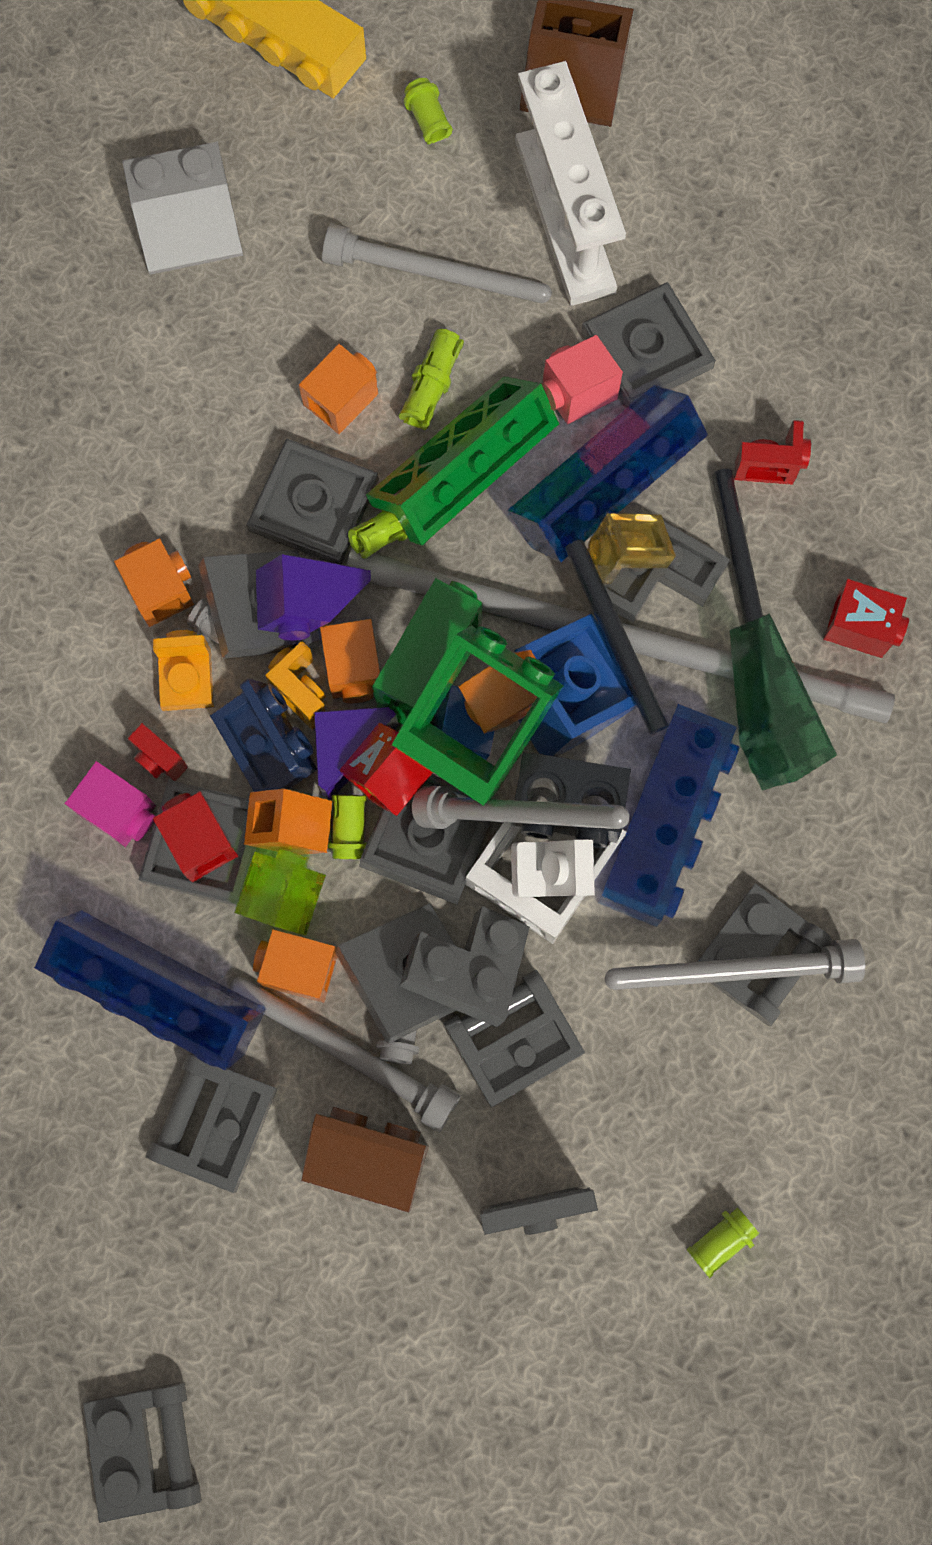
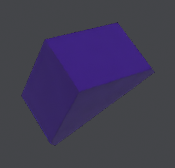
M389 707L315 712L318 785L322 795L328 800H332V795H337L348 783L349 780L339 770L380 722L393 730H396L399 726L397 714Z

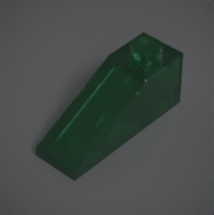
M770 613L729 630L739 744L761 790L798 781L836 757L837 753Z

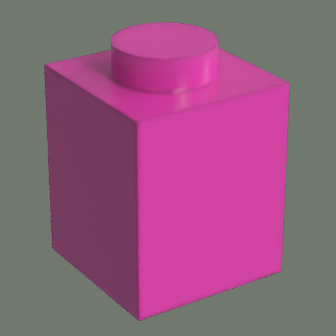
M97 761L64 803L74 813L125 848L131 839L139 841L149 831L154 822L153 817H155L151 812L156 807L146 794Z

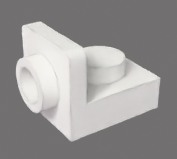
M593 840L516 842L512 844V893L515 897L595 895Z

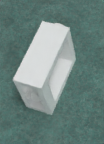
M544 787L533 789L527 796L529 801L558 802L556 795L550 789ZM504 822L466 876V886L519 922L530 926L531 930L553 944L585 896H568L557 913L534 897H515L512 893V882L493 870L521 829V827L511 826V822ZM623 829L617 843L607 842V847L600 848L594 857V883L622 843L627 833Z

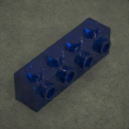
M653 385L512 505L507 511L530 547L554 560L562 562L568 557L565 551L567 545L581 539L584 542L588 540L706 438L708 433L689 395Z
M677 705L598 904L655 927L661 923L664 915L672 919L674 918L685 890L676 886L683 867L690 870L693 869L703 844V840L695 838L701 819L708 822L712 820L722 793L713 790L720 772L729 775L740 748L739 745L731 743L737 726L683 705Z
M82 910L55 921L34 967L53 978L60 986L89 997L100 1003L105 1010L130 1019L146 1028L155 1037L170 1041L193 1053L200 1061L214 1067H219L224 1071L245 1055L266 1011L265 1007Z

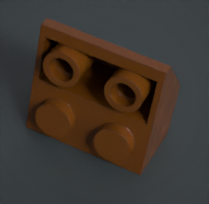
M538 0L530 32L525 71L566 61L587 123L612 127L628 51L634 9L586 0ZM521 93L519 111L529 112L523 93Z
M334 1106L332 1107L330 1117L316 1114L312 1125L301 1181L409 1213L429 1146L418 1143L421 1132L388 1122L386 1123L384 1133L365 1128L368 1121L367 1116Z

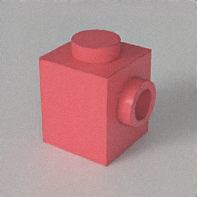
M595 335L572 347L569 345L563 346L553 352L545 360L543 383L541 384L548 397L551 410L557 409L568 425L617 400L623 371L599 337Z

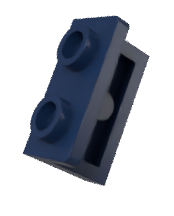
M248 678L240 684L243 693L211 714L210 717L254 792L275 789L289 790L317 771L315 764L310 758V755L313 754L312 745L299 728L292 727L284 713L288 709L287 703L279 690L272 684Z

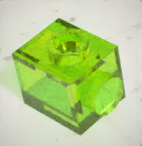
M278 849L276 858L254 852L234 913L306 936L326 875L306 868L309 860L308 857L284 849Z

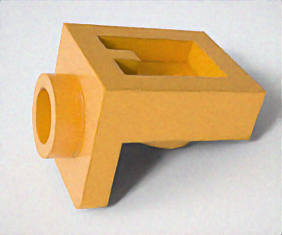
M176 630L167 633L166 638L153 639V651L158 657L159 696L162 711L214 707L211 648L203 635H197L194 631Z
M302 641L293 649L287 647L281 650L268 666L270 671L265 676L268 684L274 685L282 694L287 706L313 730L315 728V712H326L322 702L326 696L319 686L307 675L300 679L297 678L313 662L311 649Z

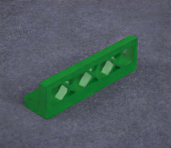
M507 376L502 377L368 492L366 496L372 507L395 514L410 542L421 546L424 545L559 425L554 411L551 410L542 384ZM400 489H403V490H402L400 493H398L396 496L394 495V494L397 493Z

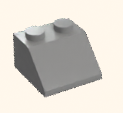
M218 141L122 161L130 203L150 275L243 256Z

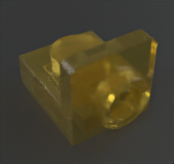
M608 513L588 543V551L603 584H611L622 568H668L676 557L662 515Z

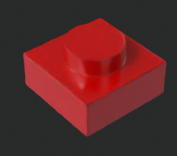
M143 723L128 737L129 741L139 751L133 759L155 779L162 773H165L171 780L176 781L188 768L182 757Z

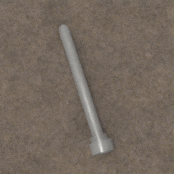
M330 223L325 235L322 253L323 263L343 267L344 262L353 264L354 260L537 303H546L552 295L551 288L544 283L361 241L357 234L351 233L349 227Z
M423 786L416 792L412 802V814L416 823L423 828L434 829L447 828L457 819L621 829L628 824L630 818L628 810L620 805L490 799L483 806L472 798H458L455 793L445 786Z
M857 939L834 940L830 946L823 947L819 953L612 968L605 974V983L610 989L622 990L824 974L826 979H834L838 984L861 982L864 978L865 956L863 948Z
M237 977L230 984V991L235 997L416 1106L414 1112L422 1116L421 1122L438 1133L442 1131L449 1119L448 1115L451 1110L454 1111L462 1096L461 1094L444 1084L439 1088L432 1083L428 1087L424 1086L245 977Z

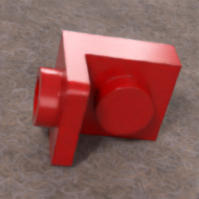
M793 420L785 438V445H778L777 442L768 439H758L750 443L742 442L735 460L734 480L793 485L800 469H807L810 461L811 439L803 438L804 421Z

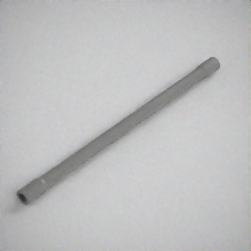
M353 548L346 565L371 570V581L369 583L386 588L396 587L421 595H426L435 578L448 585L451 581H456L466 585L477 594V600L482 602V611L553 631L589 615L588 613L407 565L395 558L377 553L363 559L360 553L357 554ZM622 623L635 653L832 706L844 713L884 724L888 722L893 710L895 694L855 683H841Z

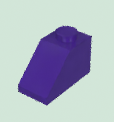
M281 554L256 570L258 630L277 632L280 639L290 641L303 640L310 637V632L331 622L371 581V570Z

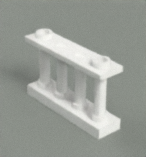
M563 61L518 73V82L534 129L517 133L515 143L569 304L572 306L616 294L617 284L603 245L625 239L626 232L567 62Z

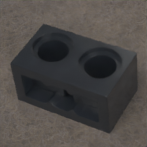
M523 751L515 800L529 801L527 796L533 789L544 787L550 789L560 803H581L590 796H598L606 800L609 805L626 807L631 769ZM511 823V826L521 827V834L528 837L552 839L554 833L575 836V840H593V848H606L607 842L617 843L622 833V828L610 829Z

